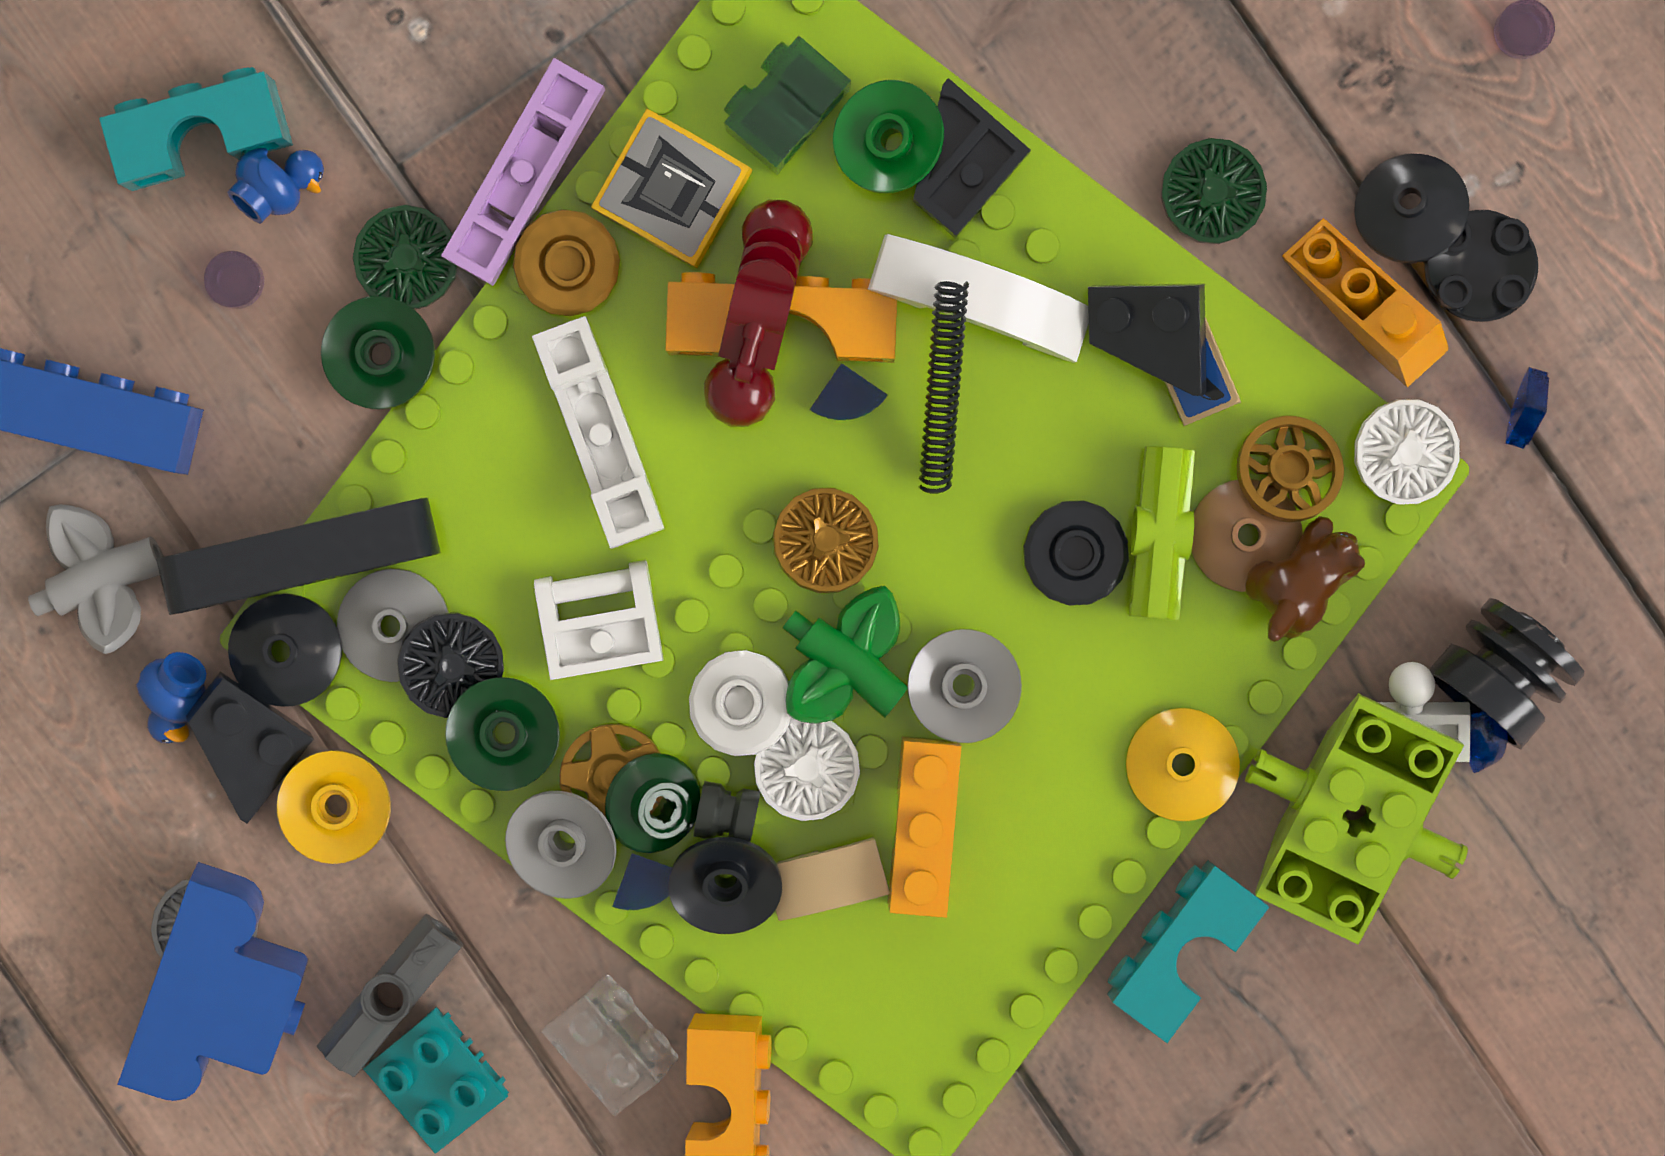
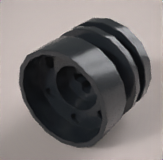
M1489 598L1482 606L1481 614L1496 631L1475 620H1471L1466 625L1467 632L1481 648L1478 653L1474 654L1463 647L1450 644L1429 670L1433 674L1435 684L1454 702H1469L1470 715L1507 743L1522 749L1545 722V716L1530 699L1532 695L1537 693L1548 700L1561 703L1566 697V693L1550 674L1569 685L1575 686L1584 676V670L1565 650L1564 644L1545 626L1526 613L1518 612L1497 599Z

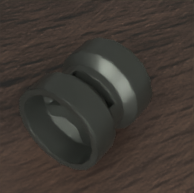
M704 781L694 837L709 839L716 835L723 836V833L726 832L729 833L728 837L740 838L751 842L760 791L744 788L735 797L731 796V791H726L722 784Z

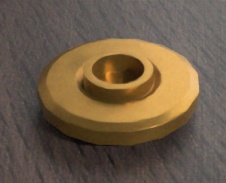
M562 209L541 215L525 228L515 246L513 268L519 288L532 304L550 314L574 316L593 310L607 299L617 282L620 258L614 238L601 222L584 212Z
M835 488L811 489L794 497L780 513L773 532L774 554L783 573L798 586L817 593L840 592L857 584L873 566L879 548L877 525L869 509L852 494Z

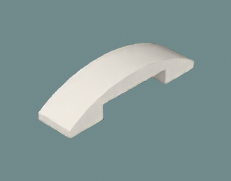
M889 234L884 235L868 290L918 308L928 307L935 310L936 308L933 306V303L937 299L934 297V294L938 291L934 286L937 283L950 281L963 286L967 281L969 283L967 288L969 293L966 297L968 304L965 306L967 309L965 314L967 322L1023 341L1022 345L1072 363L1077 362L1089 324L1087 305L1044 285L983 262ZM941 287L945 289H956L953 287ZM942 295V297L954 298V296ZM939 304L942 306H955L951 304ZM942 312L947 315H954L953 313Z
M586 316L533 335L532 338L549 384L555 392L592 493L591 498L610 548H616L665 529L629 425Z

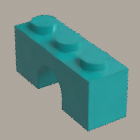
M247 67L224 74L222 76L224 83L202 88L201 83L185 84L169 90V98L148 104L147 99L140 98L115 105V114L101 117L99 120L117 183L130 191H135L186 176L180 156L182 141L190 130L204 124H212L219 127L227 153L238 160L246 152L256 148H266L268 152L293 146L275 80L264 71L257 73L256 68Z
M1209 860L1206 861L1201 869L1194 865L1188 870L1175 890L1180 895L1179 899L1167 914L1160 910L1150 920L1141 935L1146 940V943L1134 959L1126 955L1114 968L1107 981L1113 986L1107 993L1112 1003L1166 1043L1170 1041L1201 999L1199 994L1178 976L1176 962L1182 947L1192 939L1212 937L1236 952L1269 909L1266 903Z

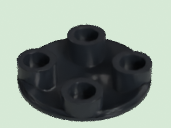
M1491 210L1469 211L1468 222L1457 242L1440 256L1424 261L1425 278L1433 297L1451 314L1474 322L1494 321L1510 315L1529 298L1538 276L1537 251L1529 236L1528 228L1519 219L1510 218L1507 215Z

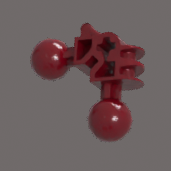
M769 199L756 205L747 215L742 225L744 250L718 357L725 358V360L718 362L713 367L704 382L706 407L717 420L730 427H748L762 421L775 401L773 376L767 369L775 370L800 263L808 254L813 244V231L810 219L801 207L787 200Z

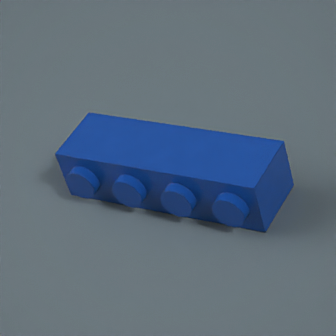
M0 348L1 431L172 473L188 475L204 409L187 406L190 394L156 386L153 397L132 392L135 383L132 380L101 373L99 383H93L78 379L79 367L46 359L44 369L40 370L23 365L25 354Z

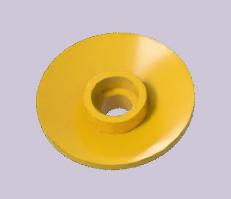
M1177 708L1156 714L1138 729L1128 748L1126 770L1134 794L1147 809L1166 819L1192 821L1214 813L1227 802L1238 781L1240 759L1233 737L1217 719L1199 710ZM1181 753L1190 755L1194 760V769L1186 776L1176 774L1172 768L1174 757Z
M324 751L303 759L287 774L278 794L277 816L284 836L302 855L321 863H346L363 856L380 841L390 819V795L381 774L362 757L345 751ZM340 795L346 800L347 810L343 815H335L329 810L328 801L331 796Z

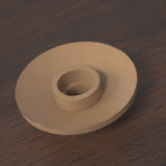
M1251 479L1254 488L1257 490L1260 481ZM1238 480L1230 481L1210 491L1195 509L1194 536L1191 552L1200 570L1214 583L1230 590L1246 592L1245 583L1248 573L1256 564L1266 560L1275 563L1287 559L1296 550L1303 534L1301 521L1283 522L1260 514L1244 496ZM1272 485L1267 486L1263 499L1268 502L1277 495L1278 489ZM1287 496L1283 502L1275 506L1284 510L1297 511ZM1244 524H1251L1258 531V540L1252 546L1242 544L1238 538V531Z

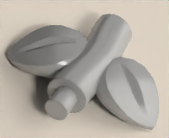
M59 504L50 506L46 518L47 541L55 561L66 570L46 579V589L28 596L30 607L36 616L56 610L59 615L63 616L77 609L78 626L87 642L94 649L104 654L114 652L133 636L141 619L139 602L134 591L127 585L159 576L156 559L164 557L162 551L151 536L114 548V538L110 527L98 515L69 505Z

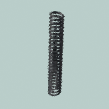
M950 281L939 282L934 286L938 292L934 294L937 300L933 303V306L936 309L932 311V314L935 316L932 319V323L935 326L931 328L934 335L930 339L934 343L930 345L933 351L929 353V357L932 360L928 362L931 368L927 372L930 375L927 378V382L930 385L926 387L929 393L925 397L928 400L925 406L928 409L924 411V414L927 416L924 419V423L927 426L923 428L926 434L922 436L925 442L921 446L924 449L921 455L924 458L920 460L923 466L920 468L922 475L919 476V479L926 485L939 486L946 484V486L939 489L919 486L923 492L930 494L943 493L952 486L951 479L953 474L951 472L953 471L952 463L954 462L953 455L955 454L953 448L955 447L954 439L956 438L955 431L957 430L955 423L958 419L956 416L958 414V398L960 397L958 390L960 389V373L962 372L960 365L963 362L961 357L963 356L962 348L964 347V342L962 340L965 338L963 333L966 327L964 325L966 322L965 314L967 313L965 306L968 304L966 297L969 293L967 291L969 287L967 281L963 286ZM941 287H953L956 289H945ZM942 295L954 296V298L942 297ZM939 304H951L955 306H942ZM941 312H947V313H953L954 315H944V314H940V313H941ZM938 321H950L953 323H940ZM939 329H946V330H951V331H953V332H942V331H938V330H939ZM936 338H949L952 340H939ZM936 346L951 347V349H941ZM943 354V355H949V356H952V357H938V356H935V355ZM934 363H947V364H950V365H949V366H941V365H936V364H934ZM934 371L949 372L950 374H938L934 373ZM942 379L950 382H935L933 380ZM932 388H945V389H948V390H947V391H938V390H934V389H932ZM931 396H943L948 399H936ZM942 404L949 407H933L931 405ZM932 412H938V413H945V414H947V415L939 416V415H932V414H930V413H932ZM936 420V421H944V422H946V423H945V424H938V423H931V422H929V421ZM929 429H943L945 432H933ZM928 437H941L945 440H932ZM927 445H940L945 448H930ZM927 453H939L945 456H929ZM926 461L942 462L945 464H928ZM926 469H932V470H941V471H944V472H940V473H938V472H927V471H925V470H926ZM925 477L941 478V479H943V480L931 481V480H927V479H924V478H925Z

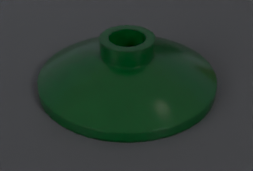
M386 296L364 297L344 306L329 322L321 344L322 366L329 383L349 402L369 409L393 408L404 404L416 396L428 381L435 359L433 337L422 316L406 303ZM379 344H387L391 350V357L387 363L377 365L372 359V351Z
M498 677L487 679L471 686L457 699L447 719L445 738L450 758L465 778L482 788L495 791H510L529 785L545 773L557 753L560 730L555 710L541 691L519 679ZM507 722L514 727L515 737L511 743H502L496 738L495 729L499 723Z

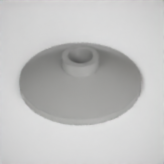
M388 569L369 574L359 580L348 591L340 606L337 628L341 638L342 650L349 661L364 674L382 681L398 682L397 658L403 640L419 622L434 614L449 613L446 602L431 582L416 573L407 570ZM387 615L396 617L400 623V630L394 637L386 636L381 630V621Z
M952 630L933 638L918 652L909 672L908 696L915 715L933 734L952 742H977L995 735L1013 717L1021 697V675L1013 655L996 638L977 630ZM961 674L971 676L974 682L973 690L965 696H960L953 690V681Z
M547 791L536 794L525 800L516 809L507 825L505 837L506 850L513 868L529 886L545 895L564 899L587 895L601 886L612 871L616 859V841L613 830L606 817L595 805L576 794L564 791ZM559 831L568 833L575 843L563 841Z

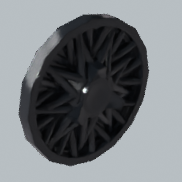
M1087 501L1061 502L1044 510L1031 524L1023 545L1024 567L1033 585L1047 598L1069 606L1092 604L1108 596L1122 581L1129 562L1128 539L1120 522L1104 507Z
M457 612L434 614L416 624L403 640L397 658L399 681L408 698L424 712L443 718H448L454 703L467 689L481 681L502 677L504 672L502 649L493 632L475 617Z

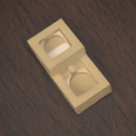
M874 837L826 851L818 852L817 850L776 862L782 878V895L776 908L779 921L819 913L890 894Z

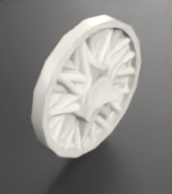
M1396 399L1376 408L1362 423L1355 440L1354 463L1362 482L1376 496L1395 504H1419L1437 496L1452 480L1459 463L1460 440L1453 422L1438 407L1419 399Z
M747 650L725 652L709 661L695 677L689 696L690 718L699 737L714 750L732 756L757 755L775 745L788 729L791 719L786 710L785 700L789 681L784 671L770 658Z
M791 718L788 729L776 744L758 753L754 761L756 784L765 801L781 815L800 821L823 819L840 810L854 794L860 775L858 751L849 734L833 721L810 724Z

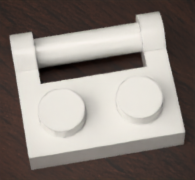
M646 560L630 562L629 569L553 582L551 576L534 579L535 595L550 680L664 660L652 595L651 579ZM633 591L635 608L559 620L557 604Z

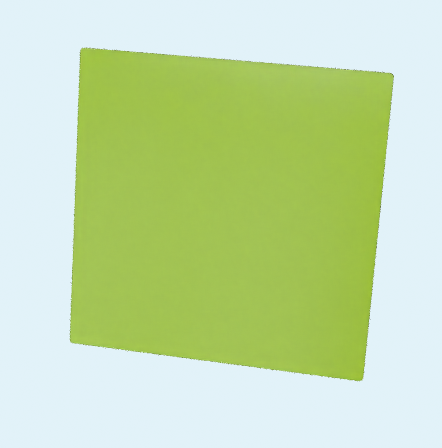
M700 0L533 220L535 221L543 214L563 209L584 212L604 225L615 240L620 258L617 282L607 299L593 310L574 316L556 315L546 312L532 304L519 288L513 268L514 249L494 286L488 283L484 285L435 350L433 369L425 386L409 401L391 408L304 523L305 525L400 502L428 498L441 553L248 598L221 633L220 643L228 651L230 634L239 616L254 602L271 595L294 594L306 597L325 609L337 626L338 613L344 597L359 580L369 574L381 570L400 569L416 573L431 582L444 598L449 613L457 612L475 617L493 632L502 649L504 665L502 677L515 678L531 684L541 691L553 706L558 718L560 739L554 760L545 773L529 785L510 791L489 790L472 783L458 771L448 753L445 738L448 718L424 712L408 698L400 681H382L364 674L349 661L343 650L339 670L329 687L315 699L300 704V706L512 866L505 842L506 829L511 816L528 798L542 792L561 791L560 768L568 748L581 734L600 725L622 724L635 728L647 735L657 746L660 753L680 759L692 770L698 781L700 794L702 793L704 781L722 784L725 790L731 791V796L735 797L744 788L760 791L755 777L754 761L756 755L732 756L714 750L699 737L690 718L689 696L695 677L709 661L725 652L747 650L766 656L784 671L788 681H790L795 670L802 663L809 660V658L795 649L799 641L782 628L795 610L813 624L818 618H821L837 629L838 616L845 605L864 591L874 587L886 586L893 593L897 604L900 631L896 644L879 660L907 686L910 668L918 652L938 635L952 630L971 629L984 632L999 640L1010 651L1018 665L1022 684L1021 697L1013 717L999 732L981 741L960 743L961 758L947 918L890 913L888 895L782 921L778 920L775 910L759 926L736 934H716L703 931L689 924L677 913L671 903L668 891L669 874L676 859L690 846L706 840L705 838L694 837L695 824L678 844L656 853L636 852L625 847L615 838V863L609 876L601 886L593 892L577 898L564 899L553 897L705 1013L762 1016V1035H771V1063L894 1156H952L1210 816L1192 821H1174L1158 816L1139 801L1130 786L1126 770L1127 752L1135 733L1151 717L1170 709L1188 708L1207 713L1223 724L1233 737L1239 753L1240 777L1257 752L1262 748L1467 478L1469 466L1459 457L1458 466L1450 483L1437 496L1419 504H1395L1376 496L1362 482L1354 463L1355 440L1362 423L1376 408L1388 402L858 0ZM949 78L1030 148L1031 152L962 232L954 238L913 202L917 184L899 192L876 193L858 186L841 170L833 148L834 126L845 103L863 87L883 80L905 81L922 89L938 106L942 86ZM646 109L702 138L753 170L698 268L652 245L643 237L602 216L591 208ZM894 133L889 136L886 141L887 150H895L901 145L902 134ZM772 199L787 200L801 207L811 221L813 244L808 254L800 263L797 277L814 276L829 278V287L852 288V279H871L884 235L887 234L943 249L1000 268L1056 290L1087 306L1088 287L1092 285L1205 283V317L1241 402L1183 426L1165 382L1089 344V324L1077 362L1072 363L1022 345L1023 341L966 321L964 323L966 327L963 331L965 338L962 340L964 342V347L962 348L963 356L961 357L963 362L960 365L962 372L960 373L961 381L959 382L960 389L958 390L960 393L958 398L959 405L957 406L958 414L956 415L958 419L955 423L957 430L955 431V447L953 448L955 454L953 455V471L951 472L953 474L951 479L952 486L943 493L930 494L923 492L919 486L922 485L930 489H939L946 486V484L939 486L926 485L919 479V476L922 475L920 468L923 466L920 460L924 458L921 455V452L924 450L921 446L925 442L922 436L926 434L923 428L927 426L924 423V419L927 418L924 411L928 409L925 406V403L928 402L925 397L929 393L926 387L930 385L927 382V378L930 377L927 372L931 368L928 362L932 360L929 357V353L933 351L930 345L934 343L930 339L934 335L931 328L935 326L932 323V319L935 318L932 314L933 309L928 307L918 308L897 300L894 363L837 361L831 343L817 326L804 318L789 314L775 370L767 369L773 376L775 387V401L771 409L760 422L748 427H730L717 420L708 410L704 395V382L708 374L718 362L725 360V358L718 356L669 355L665 351L668 282H681V273L702 272L715 274V283L735 284L744 250L742 225L747 215L756 205ZM586 316L610 375L665 528L613 549L608 544L591 498L592 493L561 408L555 392L551 389L532 338L533 335ZM938 321L940 323H953L950 321ZM939 329V330H938V331H942V332H953V331H951V330H946V329ZM936 338L939 340H952L949 338ZM936 346L941 349H951V347ZM943 354L935 355V356H938V357H952V356L943 355ZM934 363V364H936V365H941V366H949V365H950V364H947V363ZM934 371V373L938 374H950L949 372ZM942 379L933 380L935 382H950ZM932 388V389L938 390V391H947V390H948V389H945V388ZM931 396L936 399H948L943 396ZM942 404L931 405L933 407H949ZM932 412V413H930V414H932V415H939V416L947 415V414H945V413H938V412ZM1297 416L1317 423L1332 436L1343 458L1344 477L1342 486L1335 500L1324 511L1311 519L1301 521L1302 532L1305 531L1310 522L1319 516L1328 517L1333 522L1332 533L1348 532L1356 536L1360 555L1365 560V566L1356 576L1341 585L1329 598L1327 610L1322 620L1311 630L1303 632L1296 638L1282 637L1279 641H1270L1268 639V622L1272 614L1260 601L1250 599L1246 592L1230 590L1214 583L1200 570L1193 558L1192 552L1189 560L1185 561L1179 620L1129 616L1131 579L1134 566V556L1130 554V534L1134 508L1140 502L1145 446L1195 450L1193 487L1190 500V510L1194 512L1201 500L1210 491L1224 483L1238 480L1237 458L1240 448L1250 433L1262 423L1276 417ZM936 420L929 421V422H931V423H938V424H945V423H946V422H944V421H936ZM1279 428L1266 432L1254 444L1270 445L1276 450L1274 442ZM1288 428L1284 440L1285 445H1294L1290 428ZM929 429L933 432H945L943 429ZM1302 431L1306 443L1305 450H1325L1317 439ZM928 437L932 440H945L941 437ZM927 445L930 448H945L940 445ZM927 453L929 456H945L939 453ZM1249 455L1261 465H1267L1269 460L1264 455ZM1314 460L1316 470L1330 463L1329 460ZM926 461L928 464H945L942 462ZM926 469V470H925V471H927V472H938V473L944 472V471H941V470H932V469ZM1249 469L1250 479L1261 481L1267 477V474H1256ZM1332 471L1319 479H1312L1318 484L1321 499L1324 498L1330 487ZM925 477V478H924V479L931 480V481L943 480V479H941V478H931V477ZM835 488L852 494L869 509L877 525L879 548L873 566L857 584L840 592L817 593L798 586L783 573L774 554L773 532L780 513L794 497L811 489ZM1302 488L1299 490V496L1312 507L1308 491ZM1087 501L1104 507L1120 522L1128 539L1129 562L1122 581L1108 596L1092 604L1069 606L1047 598L1033 585L1024 567L1023 545L1031 524L1044 510L1061 502ZM1244 524L1238 531V538L1242 544L1252 546L1258 540V531L1253 525ZM646 560L651 579L652 595L664 660L550 680L535 595L534 579L551 576L553 582L629 569L630 562ZM633 591L557 604L560 621L636 607ZM392 615L385 616L381 621L382 632L389 637L396 636L400 630L399 620ZM282 640L276 641L271 650L273 657L280 662L286 661L290 656L289 645ZM961 674L954 679L953 690L956 694L965 696L973 690L974 682L971 676ZM853 689V699L843 715L832 721L849 734L858 751L860 775L854 794L837 812L823 819L800 821L781 815L765 801L760 792L751 842L764 849L775 862L817 850L822 852L874 837L889 888L892 848H894L897 821V787L902 737L945 739L933 734L917 718L910 704L908 689L885 718L875 711ZM501 722L495 729V736L502 743H511L515 737V729L510 723ZM616 734L623 749L629 750L642 745L631 737ZM591 740L586 742L577 751L572 762L590 758ZM1178 754L1172 761V768L1180 776L1189 775L1194 769V760L1188 754ZM571 788L573 794L587 800L588 797L584 791ZM662 797L652 815L658 816L661 814L660 811L664 803H666V798ZM559 831L563 841L575 843L568 833ZM724 832L723 836L716 835L715 837H728L729 833ZM720 874L719 876L724 877V878H728V877H731V876H733V875H730V874Z

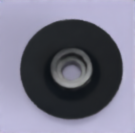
M1414 153L1390 158L1375 167L1359 187L1354 207L1356 225L1365 243L1380 256L1400 263L1424 262L1440 256L1450 249L1462 235L1468 222L1470 210L1468 191L1457 171L1441 159L1430 155ZM1407 194H1416L1421 198L1419 205L1413 209L1403 208L1400 205V200Z
M276 594L254 602L239 616L230 634L228 657L232 672L240 685L255 694L266 704L289 707L309 702L329 687L340 667L342 643L335 622L319 604L299 595ZM278 640L286 642L290 647V656L284 662L277 661L271 652L273 644Z
M715 837L697 842L679 855L669 874L668 891L673 907L689 924L710 933L736 934L759 926L774 913L782 895V878L774 859L758 845L740 838ZM720 874H730V875H733V876L728 877V878H724V877H721V876H719V875H720Z

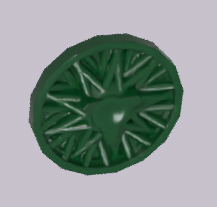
M1208 138L1189 144L1173 157L1163 175L1161 199L1167 218L1181 234L1199 243L1221 244L1238 239L1256 224L1265 207L1267 183L1262 166L1248 149L1231 140Z
M410 205L386 208L370 218L356 237L353 253L356 277L369 296L391 297L406 303L414 310L428 307L442 298L456 279L458 266L441 256L453 234L442 219L425 208Z

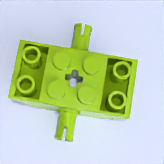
M1358 693L1327 730L1309 767L1305 771L1260 749L1254 757L1257 763L1256 765H1250L1245 782L1253 783L1289 800L1290 803L1276 828L1255 896L1359 945L1403 861L1411 858L1445 874L1450 879H1454L1460 871L1455 864L1456 862L1461 865L1464 864L1468 847L1424 828L1423 822L1461 753L1464 744ZM1361 805H1364L1367 813L1362 818L1347 820L1346 810L1356 812Z

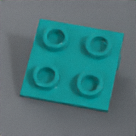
M437 1007L363 1068L435 1154L504 1101L509 1093L503 1085L506 1081L504 1076L500 1077L486 1060L483 1063L479 1062L484 1053L480 1050L473 1055L468 1047L474 1041L469 1037L462 1042L460 1038L464 1034L450 1019L452 1015L449 1012L443 1015Z

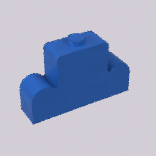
M200 862L197 863L188 882L117 1085L164 1100L178 1101L186 1099L195 1093L199 1087L209 1063V1058L263 1075L270 1070L283 1032L294 1036L305 1006L304 1002L295 1000L304 976L308 958L301 952L252 936L260 920L264 905L262 892L254 882L245 877Z

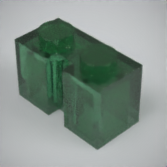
M799 35L790 46L783 41L780 42L761 65V68L768 73L767 76L756 88L750 89L747 85L742 86L724 108V111L729 115L724 122L726 131L777 175L851 90V80Z

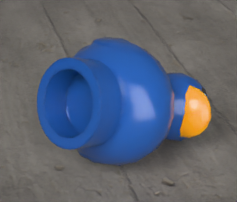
M266 148L250 150L241 156L236 164L235 176L237 182L227 191L228 196L240 211L259 224L270 214H289L299 204V189H307L309 192L317 194L321 192L319 182L323 177L324 166L316 153L309 150L295 151L289 155L283 170L268 158V150Z
M174 652L166 658L150 662L141 671L139 681L136 684L139 696L152 711L147 721L149 733L160 743H179L188 739L189 728L186 715L206 690L204 685L207 676L203 664L190 654Z

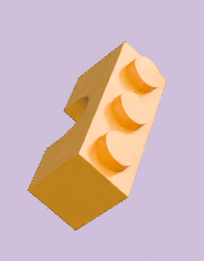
M902 737L897 787V821L891 858L890 894L888 895L890 913L947 918L961 745L958 742Z
M694 1014L687 1028L686 1085H704L717 1089L728 1100L731 1115L715 1123L693 1122L685 1140V1156H769V1145L760 1144V1124L768 1125L771 1100L770 1090H761V1069L769 1070L772 1043L771 1035H762V1016Z

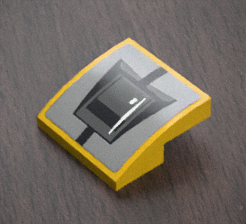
M646 109L591 208L602 216L643 237L652 245L698 268L753 170L702 138Z

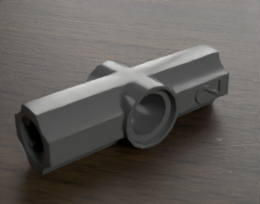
M425 914L376 975L365 984L361 993L319 1042L317 1048L322 1052L324 1058L339 1071L346 1072L355 1077L464 946L456 934L441 921ZM390 982L400 988L404 997L402 1007L389 1008L383 1005L377 993L380 983Z

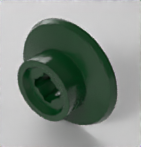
M646 754L627 763L613 778L605 800L606 819L613 830L615 838L625 847L641 853L661 852L678 844L690 832L696 822L701 798L698 781L692 770L683 761L668 754ZM660 796L666 798V803H664L660 811L661 814L658 816L650 814V810H653V806L656 803V798Z

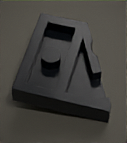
M948 78L942 86L937 106L944 126L942 150L932 170L917 183L913 202L956 238L1030 154L1031 149Z
M1205 283L1092 285L1088 287L1089 344L1193 396H1202L1207 393Z
M221 671L186 715L188 724L240 820L248 824L314 740L310 731L273 706L266 704L255 694Z

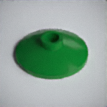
M900 80L878 81L857 91L841 109L833 132L834 153L841 170L858 186L876 193L899 192L920 182L936 164L944 141L943 120L935 102L919 87ZM894 133H901V145L895 150H887L886 141L889 136Z

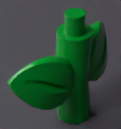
M886 586L874 587L864 591L845 605L839 613L837 629L821 618H818L813 624L796 610L782 627L799 641L795 649L809 658V660L802 663L795 670L786 691L787 714L795 720L819 724L843 715L852 701L853 689L875 711L885 718L908 689V686L879 660L896 644L900 631L897 604L893 593Z

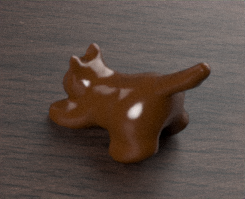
M1319 516L1307 525L1296 550L1289 558L1275 563L1268 560L1256 564L1248 573L1245 583L1247 595L1252 600L1260 601L1272 614L1268 622V639L1270 641L1276 642L1282 637L1296 638L1303 632L1311 630L1322 620L1327 610L1329 598L1341 585L1356 576L1365 566V560L1360 555L1356 536L1348 532L1332 533L1333 522L1328 517Z

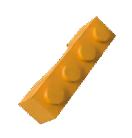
M702 272L681 273V282H668L665 351L669 355L718 356L735 284L715 283V274ZM814 276L797 277L789 314L804 318L817 326L831 343L837 361L894 363L897 300L868 290L871 280L869 278L852 279V288L829 287V278Z

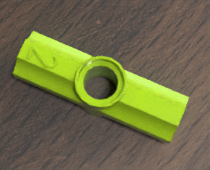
M1145 446L1140 502L1134 508L1130 534V554L1134 556V566L1131 579L1129 616L1179 620L1184 564L1190 558L1194 536V512L1190 510V500L1193 487L1195 450Z

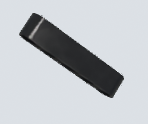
M420 498L156 559L169 615H175L440 554L441 552L428 498Z

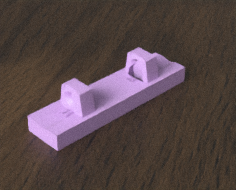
M553 58L441 255L444 259L494 286L523 231L532 220L605 92L603 85ZM491 206L511 216L512 218H514V220L512 221L503 217L501 214H499L497 211L491 208Z

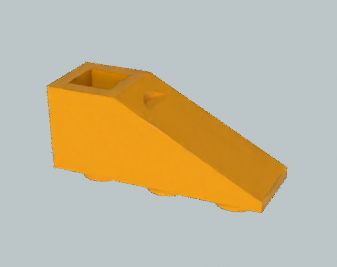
M1324 218L1282 255L1284 261L1358 342L1407 388L1449 350L1441 321Z

